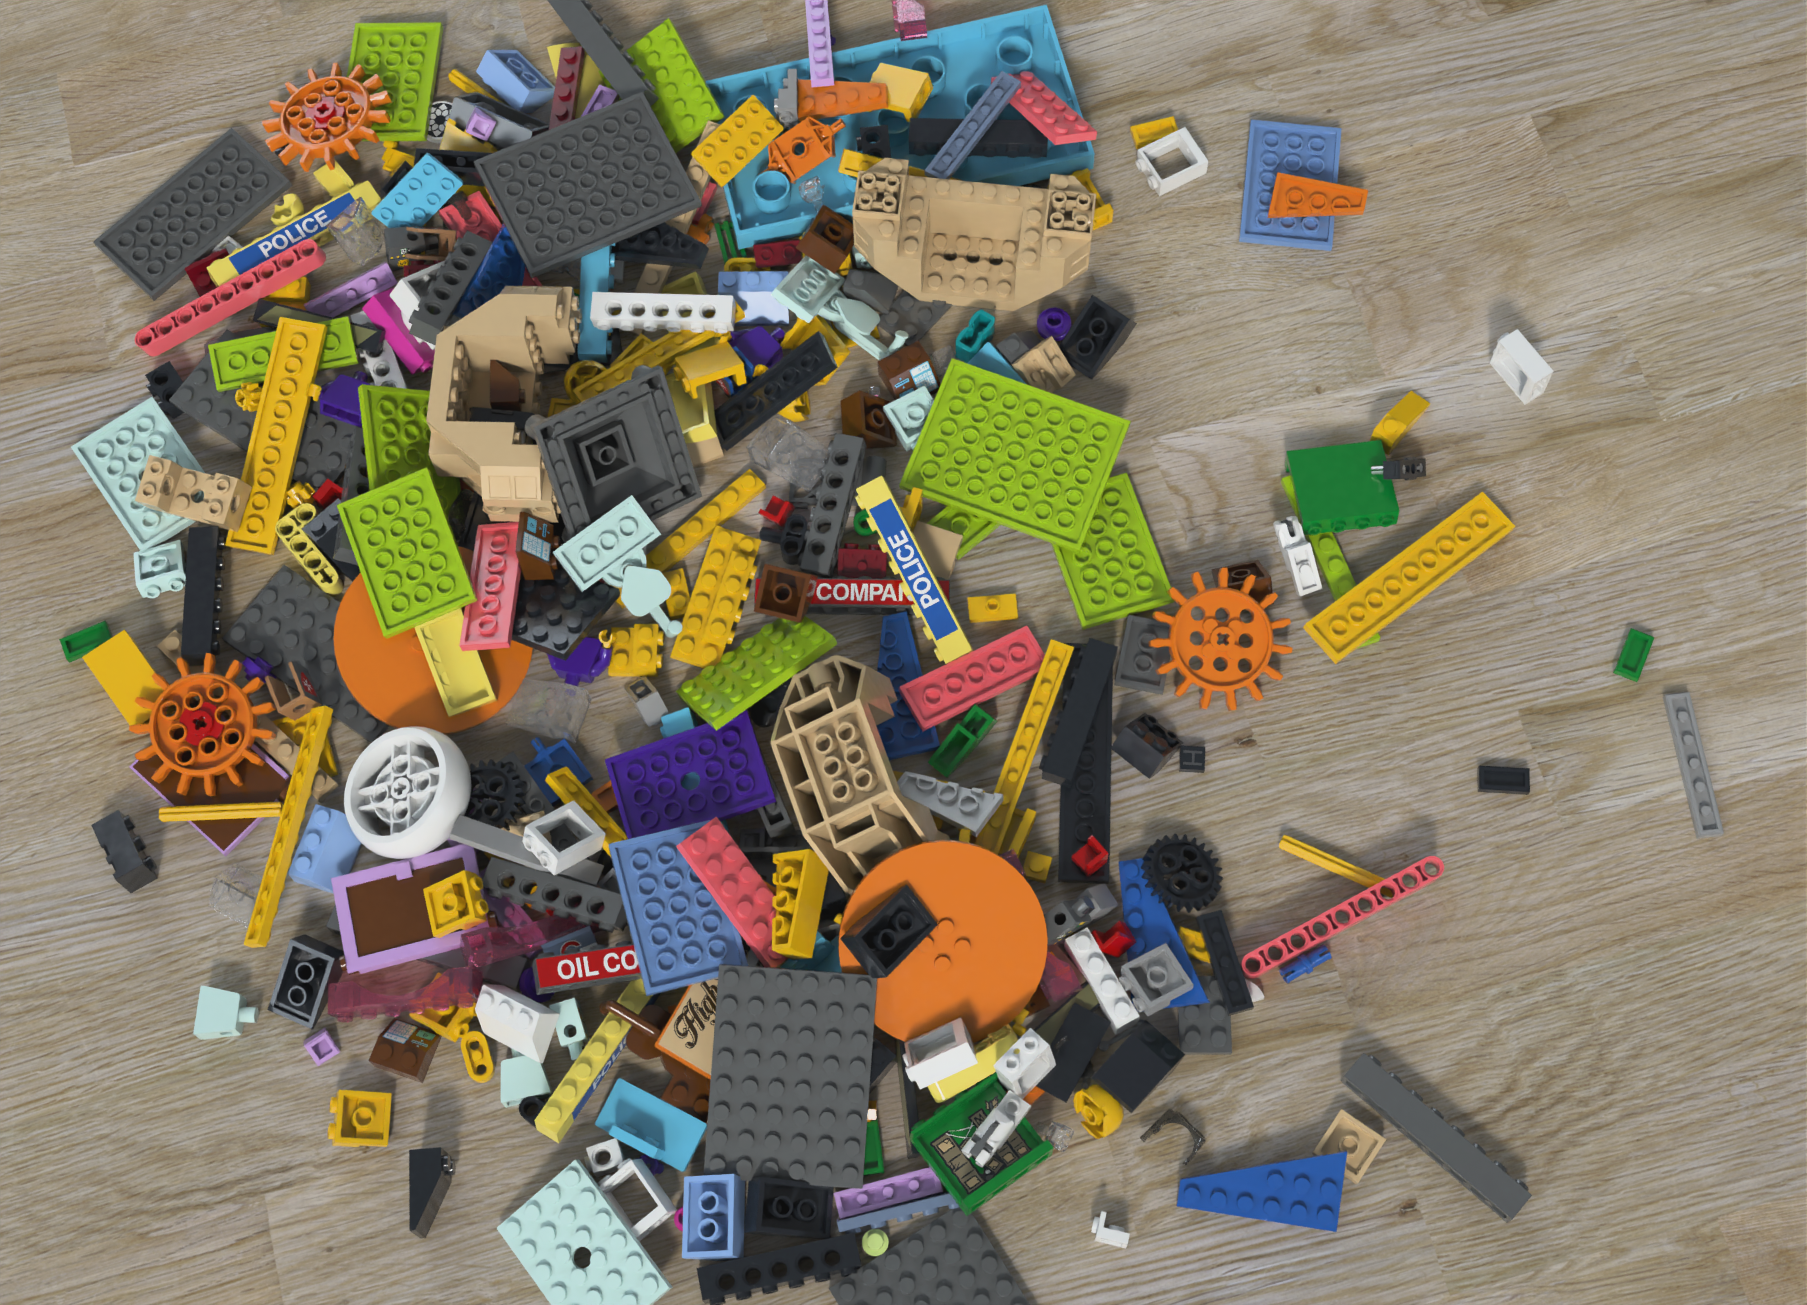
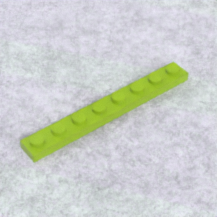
M1284 477L1281 479V484L1296 517H1298L1299 523L1302 525L1291 477ZM1332 532L1305 535L1307 541L1311 544L1315 559L1336 601L1357 586ZM1379 633L1375 634L1358 648L1380 641Z

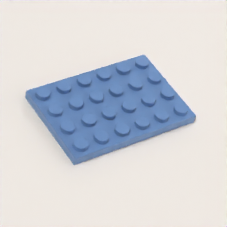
M1261 120L1250 121L1239 242L1325 251L1332 250L1335 216L1267 217L1277 172L1337 184L1342 128Z
M710 820L610 843L608 846L646 996L717 979L719 964L748 966L740 933L676 847Z

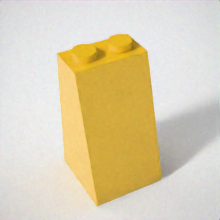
M124 629L82 658L128 724H148L152 710L142 708L135 702L136 697H143L156 702L163 689L155 684L152 675L157 672L133 637ZM176 705L168 707L166 711L167 716L175 712L174 707Z

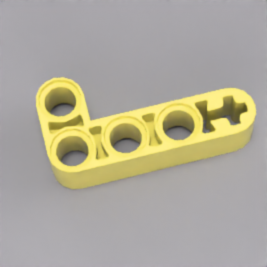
M301 504L276 523L275 531L286 548L318 587L331 597H335L342 592L344 588L343 582L336 570L302 530L304 526L319 514L312 504ZM313 515L311 519L304 520L307 516ZM292 529H293V531H292L290 534L285 535V533H286L288 530H292ZM307 546L305 550L298 551L301 547ZM321 563L317 568H312L314 564ZM328 576L332 583L329 584L324 578Z
M1009 1024L994 1033L988 1034L987 1039L974 1046L977 1064L927 1086L936 1103L952 1098L996 1072L993 1065L1018 1041L1014 1030ZM1019 1049L1014 1050L1015 1054H1018L1020 1052Z

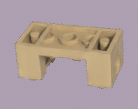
M149 455L135 501L156 511L238 532L252 487L235 477L216 473L214 476L183 468L171 460ZM203 491L204 499L196 503L194 501L195 494Z

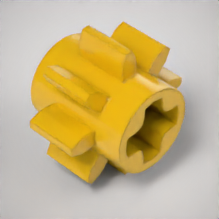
M242 383V389L237 390L235 394L236 403L238 406L243 407V411H257L263 388L258 387V383Z
M297 481L287 491L289 497H287L286 502L293 509L301 504H312L314 502L312 494L316 491L309 483L305 482L302 484L300 481Z

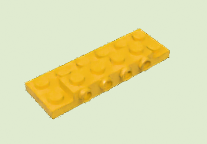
M717 525L715 526L682 621L683 629L677 635L670 658L703 669L710 665L715 666L721 661L726 644H732L736 632L731 630L733 623H739L743 609L739 608L741 600L746 601L750 591V587L746 586L748 579H754L758 567L754 565L761 540Z

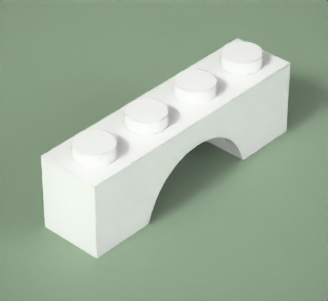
M1088 927L1065 939V950L1075 967L1090 984L1098 999L1103 1015L1111 1022L1110 1027L1114 1034L1117 1035L1137 1024L1140 1015Z

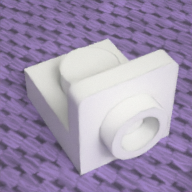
M1101 1211L1100 1218L1094 1217L1091 1230L1092 1233H1096L1095 1241L1126 1249L1130 1234L1125 1233L1124 1228L1115 1225H1109V1228H1105L1104 1223L1107 1212Z

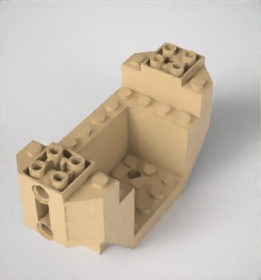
M884 158L866 171L858 170L852 210L854 247L875 270L920 301L933 302V300L946 301V304L1015 311L1063 288L1088 270L1096 194L1090 193L1075 176L1050 174L1049 189L909 176V160Z
M505 286L499 295L453 325L444 326V330L437 334L426 419L431 431L429 457L437 476L459 477L482 497L483 511L488 514L490 521L519 522L520 512H527L546 522L558 523L561 511L538 445H533V438L526 436L525 442L522 443L521 432L517 431L515 422H469L471 415L469 409L471 407L491 408L490 360H496L519 380L521 389H525L526 403L522 404V412H532L535 415L540 414V405L537 402V398L542 394V383L539 382L540 375L544 374V364H569L570 355L574 354L576 343H580V330L577 327L578 323L582 322V309H579V298L574 295L572 287Z
M836 654L824 661L811 665L808 669L792 677L779 709L770 744L804 838L842 889L852 895L864 876L889 855L914 844L935 840H950L949 835L937 831L929 807L902 796L876 727V725L895 717L890 704L898 699L890 678L864 664Z

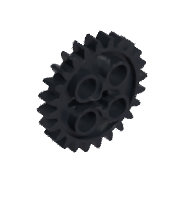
M490 759L488 764L480 760L479 767L471 763L470 797H473V799L470 798L464 816L499 829L505 828L509 831L508 823L510 821L517 823V820L514 818L515 814L520 815L523 813L518 807L526 804L520 798L526 795V792L522 789L524 783L519 779L520 775L509 765L506 766L501 761L496 764ZM479 784V787L474 790V787ZM503 785L502 788H501V790L498 791V792H496V791H497V788H498L499 786ZM475 808L473 813L469 815L470 810ZM498 809L497 813L492 816L494 810Z
M1174 834L1171 839L1165 835L1162 840L1157 839L1153 845H1150L1142 859L1144 863L1141 869L1145 870L1141 877L1148 879L1145 888L1152 887L1154 889L1151 896H1160L1159 904L1165 900L1168 902V909L1174 904L1176 905L1177 912H1180L1185 907L1186 911L1190 913L1193 908L1200 911L1203 906L1208 907L1211 901L1216 898L1217 893L1222 888L1219 885L1223 880V877L1219 875L1222 868L1215 866L1219 861L1218 858L1211 859L1212 850H1203L1205 843L1198 846L1196 845L1195 837L1190 842L1186 834L1183 835L1181 840H1179L1177 834Z

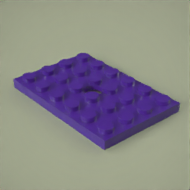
M747 709L717 731L706 723L605 759L628 839L703 821H711L715 817L721 822L777 802ZM695 773L699 775L700 783L695 789L686 790L682 787L681 782L686 774Z

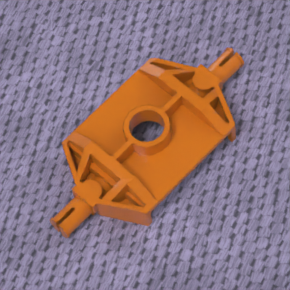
M810 116L768 144L769 164L768 168L761 173L765 171H778L784 174L790 183L796 184L795 181L822 162L830 157H836L834 135L846 127V124L841 118L832 125H824ZM803 143L805 146L804 153L797 156L794 151L795 146Z

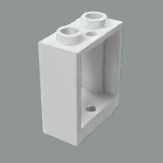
M1186 127L1138 149L1137 160L1135 161L1138 170L1147 177L1149 187L1152 190L1155 189L1159 196L1206 174L1208 167L1207 158ZM1179 148L1191 166L1162 180L1150 161Z
M1518 329L1510 334L1509 332L1503 334L1497 340L1498 344L1492 352L1493 356L1490 364L1524 405L1544 393L1554 371Z
M573 800L526 825L522 842L525 848L540 860L541 865L555 876L602 850L606 833ZM564 823L581 841L558 852L543 834Z
M961 1017L904 1043L906 1053L903 1054V1059L907 1065L905 1067L906 1073L910 1081H916L920 1089L978 1063L972 1038Z
M1030 1028L993 1066L1001 1085L1023 1099L1056 1066V1062L1050 1045ZM1019 1049L1020 1052L1018 1054H1015L1014 1050Z
M628 1158L618 1165V1171L614 1175H607L598 1182V1186L640 1242L675 1213L677 1209L642 1159L631 1160ZM634 1173L637 1174L658 1205L635 1226L611 1193Z

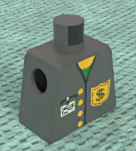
M406 227L384 229L385 252L389 268L392 272L404 269V265H410V261H424V263L427 261L406 258L405 254H426L427 250L439 248L436 235L423 237L422 232L408 231Z
M1083 896L1079 900L1062 901L1044 914L1048 938L1047 946L1064 944L1065 939L1078 933L1091 922L1088 912L1094 908V904L1089 897Z

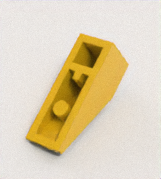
M1410 391L1379 422L1373 430L1370 441L1381 440L1384 452L1389 456L1431 403Z

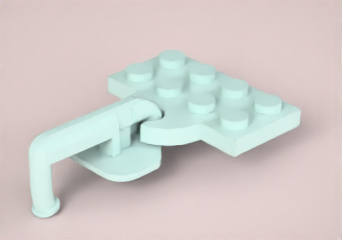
M805 256L771 294L778 303L789 308L798 318L805 320L807 323H810L817 314L832 321L840 332L879 361L899 351L904 345L905 340L909 337L905 331H896L894 341L887 348L871 336L870 333L880 322L877 312L862 301L847 299L839 290L846 279L838 273L833 274L808 256Z
M632 495L553 551L555 557L582 592L602 578L609 585L622 588L621 600L631 614L640 617L650 613L669 638L677 636L682 631L683 626L681 622L677 620L670 621L659 607L661 603L669 598L671 585L659 570L646 568V556L642 550L643 547L660 536L661 533Z

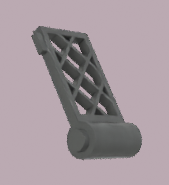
M879 456L865 457L856 489L880 476L885 478L886 459ZM792 459L789 502L795 509H808V505H817L816 492L818 486L812 489L806 482L815 475L823 481L824 477L819 472L823 469L824 463H828L829 459ZM840 459L838 464L844 465L848 462V459ZM798 466H808L812 470L803 479L797 474ZM803 485L810 492L804 498H795L796 491ZM853 498L851 506H859L856 498ZM831 502L828 505H837V503Z

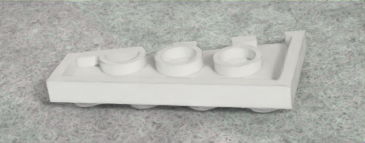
M905 771L897 781L902 796L929 807L931 814L959 829L970 830V834L975 837L978 836L1004 800L1003 794L994 792L993 795L975 787L968 789L950 781L943 783L936 781V778Z

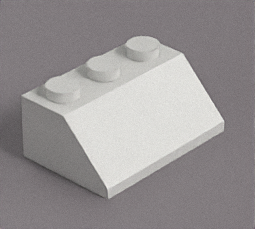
M483 984L475 1007L483 1033L529 1058L543 1063L560 1014L504 985Z

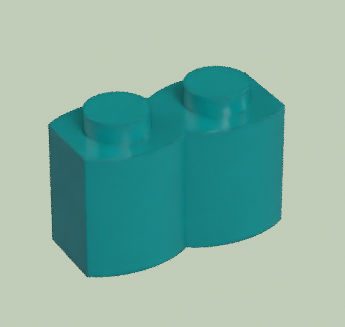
M981 309L971 317L969 327L963 329L957 336V359L968 363L987 342L992 341L995 334L994 316Z

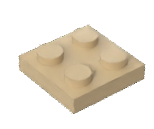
M1341 1109L1312 1155H1326L1347 1151L1344 1176L1357 1185L1386 1139Z

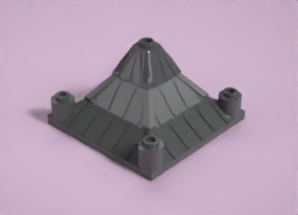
M640 365L632 372L631 380H627L614 388H610L597 396L591 397L548 418L536 414L529 417L526 421L525 432L537 442L565 524L562 531V539L565 543L631 495L651 521L702 497L663 368L658 365L653 368Z

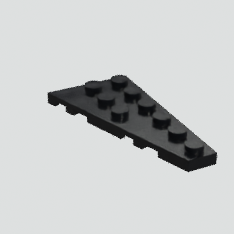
M665 222L616 242V246H612L611 253H615V260L695 269H701L709 251V248L704 243L688 234L680 232L677 228L669 226Z

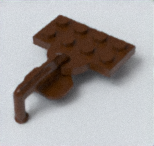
M615 1000L602 1002L599 1007L601 1014L607 1016L610 1012L632 1025L625 1040L627 1048L645 1060L660 1057L665 1070L672 1075L659 1099L707 1123L711 1080L654 1046L671 1014L657 1005H648L638 1015Z

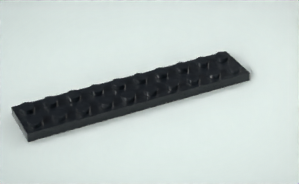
M1064 643L1074 647L1063 678V698L1066 689H1072L1074 681L1070 680L1074 667L1080 666L1081 659H1078L1082 645L1087 646L1085 643ZM1113 667L1070 788L1060 785L1058 882L1109 884ZM1062 700V711H1064V708H1065V705H1066V703H1063V700ZM1093 835L1109 854L1107 862L1091 876L1087 877L1071 857L1085 846L1088 838Z

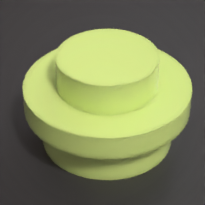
M871 1229L862 1238V1247L870 1256H880L886 1252L889 1245L887 1235L880 1229Z

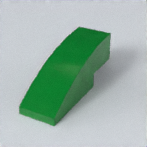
M975 704L962 722L956 724L928 763L948 778L980 744L997 723V720Z

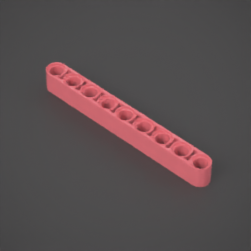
M303 240L144 327L135 335V343L149 356H158L257 302L259 299L319 268L326 261V254L314 240Z
M1428 856L1248 953L1240 963L1244 977L1247 979L1258 978L1435 882L1444 871L1442 860L1436 856ZM1425 865H1434L1437 870L1436 875L1428 874L1425 871ZM1402 877H1412L1414 886H1405ZM1388 888L1392 892V898H1383L1380 894V889ZM1366 900L1370 904V910L1362 911L1358 907V901ZM1335 913H1345L1348 917V922H1338ZM1313 925H1323L1326 934L1322 936L1315 934ZM1291 937H1301L1304 942L1303 946L1300 948L1294 947L1290 941ZM1270 948L1278 949L1281 953V958L1278 960L1271 959L1268 955V950ZM1246 961H1256L1259 970L1256 972L1248 971L1245 966Z

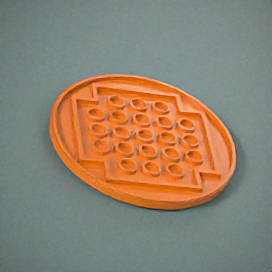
M458 546L470 578L474 551ZM361 573L347 589L336 614L334 625L336 662L348 690L365 710L375 718L396 729L410 726L426 727L448 735L463 732L486 722L500 712L521 687L530 665L533 648L511 640L510 648L478 650L497 701L449 717L415 628L388 639L383 636ZM465 606L461 608L463 613L465 612Z
M935 840L914 844L898 850L875 865L853 891L842 916L838 938L839 961L842 973L868 974L840 938L858 920L903 885H907L938 925L886 978H877L874 1024L891 1036L907 1042L961 1017L973 1043L987 1038L988 1034L994 1033L1009 1024L1020 1014L1035 993L1044 971L1047 956L1048 938L1044 914L1039 900L1025 878L1013 865L996 853L975 844L955 840Z

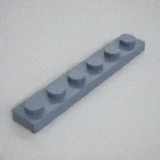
M1001 71L925 169V176L929 178L950 179L1020 89L1021 81Z
M944 1192L847 1219H837L839 1232L845 1231V1234L861 1232L860 1227L871 1224L872 1229L887 1225L886 1220L897 1218V1222H903L913 1219L912 1214L923 1212V1216L939 1212L938 1207L948 1205L949 1209L958 1208L959 1205L949 1192Z

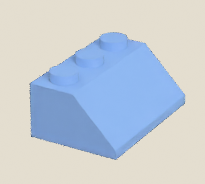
M487 50L476 71L483 78V82L491 86L501 99H504L512 108L523 113L535 112L554 97L555 86L518 50Z
M788 271L719 272L718 295L733 296L745 313V318L735 323L734 326H789V308L781 305L771 296L774 289L788 275Z
M315 804L287 873L294 882L333 893L331 878L351 873L362 843L352 832L346 814Z
M736 1174L684 1177L682 1258L711 1261H729L744 1258L745 1180H741L740 1176Z

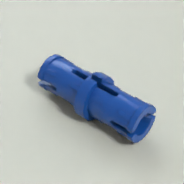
M1322 944L1306 955H1299L1298 960L1280 968L1281 976L1291 971V974L1285 976L1283 980L1288 984L1304 973L1309 974L1313 972L1314 967L1332 958L1330 952L1319 956L1327 951L1328 948Z

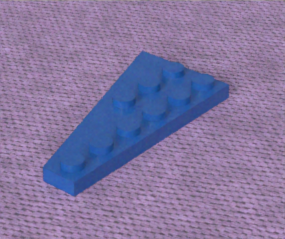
M504 223L452 315L462 319L499 295L505 286H522L525 265Z
M907 611L883 616L877 672L890 678L898 700L890 704L895 717L876 725L890 761L937 750L940 744L935 726L922 732L898 691L900 686L923 676Z
M1143 858L1119 861L1124 922L1136 940V943L1127 950L1128 962L1166 943L1194 986L1192 990L1171 1000L1170 1005L1163 1009L1210 1003L1177 928L1170 917L1165 902L1163 901L1159 904L1160 896H1151L1154 889L1152 887L1145 888L1148 879L1141 877L1145 870L1141 869L1144 863ZM1131 992V1002L1134 1005L1133 998L1135 997Z
M1347 1151L1180 1178L1176 1206L1337 1232Z

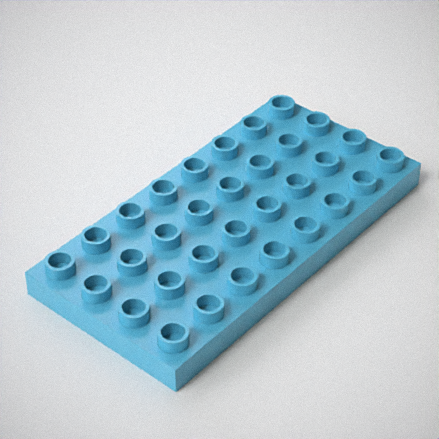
M1047 5L832 53L834 81L869 83L873 72L877 70L880 63L928 73L933 90L918 118L965 119L990 87L991 77L998 76L1001 71L1011 75L1020 74L1023 71L1032 72L1083 118ZM809 58L707 80L706 83L725 116L717 124L721 125L752 95L776 118L774 98H778V89H783V78H788V69H797L798 79L811 80ZM1010 103L1006 105L996 118V120H1027ZM878 109L872 110V112L866 111L819 119L817 121L824 125H832L840 118L846 124V127L834 135L836 157L828 158L795 181L796 184H793L781 172L765 171L761 173L768 168L769 164L767 145L723 187L738 249L803 235L823 204L853 224L852 210L857 177L840 173L838 168L844 148L862 153V151H857L856 137H861V127L888 125L891 158L909 160V166L925 170L936 155L917 156L909 154V122L906 121L904 114L901 112ZM782 133L778 134L772 141L780 137ZM1048 139L1047 157L970 156L966 157L952 177L970 182L1020 186L1050 179V174L1068 175L1077 170L1093 169L1095 153L1091 141L1054 145ZM803 143L797 144L794 149L797 156L802 155L805 146Z

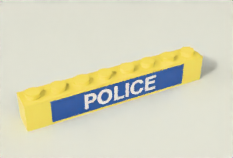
M368 180L363 183H357L347 192L335 195L323 205L319 204L310 212L296 216L288 224L278 226L264 237L254 239L251 244L235 249L227 257L213 261L207 267L210 278L216 287H219L306 239L314 240L321 247L374 218L371 212L380 203L381 198Z
M880 476L857 488L858 496L855 497L861 510L866 508L870 516L866 520L872 531L877 530L881 539L877 541L882 551L889 553L892 559L889 561V565L894 574H900L903 580L900 586L906 597L910 595L915 604L911 605L917 618L922 617L925 626L922 627L928 640L933 638L937 646L933 650L940 662L944 660L945 664H948L973 652L974 650L886 479Z
M642 979L632 980L617 1002L639 1015L645 1006L654 1005L662 992L646 996ZM608 1013L534 1120L537 1131L560 1143L625 1048L626 1036L632 1025L612 1013Z

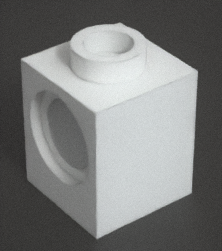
M616 1138L587 1147L588 1156L584 1157L588 1172L593 1171L596 1177L618 1171V1165L625 1161L620 1142ZM602 1153H610L611 1158L607 1164H598V1157Z

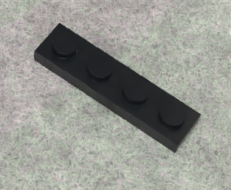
M1222 910L1197 916L1196 921L1228 1016L1252 1010L1254 1005Z

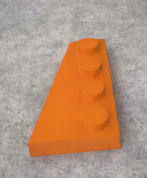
M798 79V119L800 122L809 116L819 120L888 108V87L886 83L834 81L832 86L812 87L811 80Z
M1277 172L1267 218L1363 215L1368 190Z

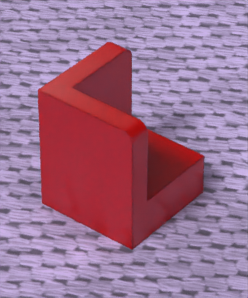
M327 479L313 495V498L317 505L325 510L336 499L339 498L341 500L343 488Z
M773 495L765 511L760 509L758 513L763 518L784 528L787 519L792 515L795 507L790 502Z
M1091 835L1087 840V844L1073 854L1071 859L1089 877L1107 862L1109 853Z
M1120 920L1106 933L1095 929L1091 932L1100 950L1117 958L1136 943L1126 923Z

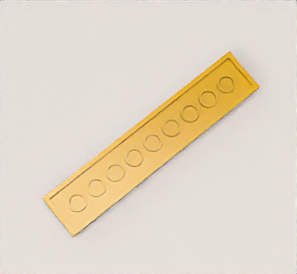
M284 317L279 318L241 480L250 485L252 489L238 532L228 531L225 543L227 547L274 555L278 539L275 526L283 518L286 506L287 491L290 489L311 396L306 397L304 395L307 385L315 383L328 328L324 324Z
M1481 492L1308 621L1303 629L1330 659L1337 664L1513 531L1515 525L1484 492Z

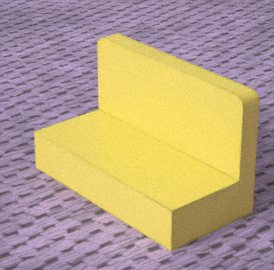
M336 160L335 169L330 170L327 164L313 172L315 178L332 198L337 194L347 192L354 186L352 179Z

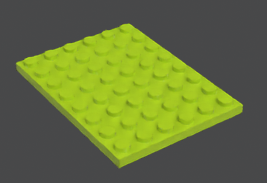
M952 358L903 474L899 488L908 492H912L913 487L922 489L923 497L1080 553L1131 421Z

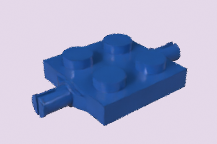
M540 737L535 738L537 743L534 739L531 741L538 754L524 767L552 806H555L562 800L546 783L545 779L548 774L567 766L583 786L593 780L592 775L565 738L547 748Z

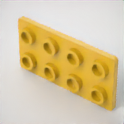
M752 95L691 152V155L720 187H724L780 134L784 127Z

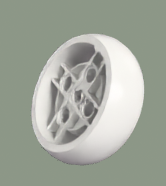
M417 726L402 727L380 736L361 753L347 779L344 793V808L352 832L366 848L388 858H414L434 850L450 837V833L459 815L464 816L471 795V775L468 763L462 751L448 736L430 728ZM425 750L435 751L439 767H435L424 758ZM377 817H380L390 826L389 836L382 835Z

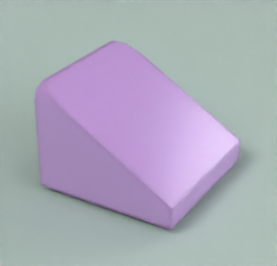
M475 107L466 124V132L487 142L496 121Z
M326 1027L303 1041L304 1047L317 1066L340 1053Z

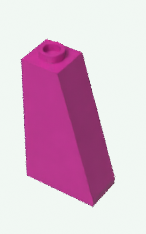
M394 288L373 295L362 309L377 329L386 332L385 340L410 373L413 375L421 371L426 373L433 368L435 349L432 350L426 342L419 344L415 337L409 334L410 331L403 322L400 308L389 296Z

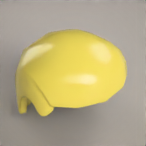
M287 194L283 197V205H275L274 214L271 216V221L274 225L284 226L296 216L304 215V206L297 194Z

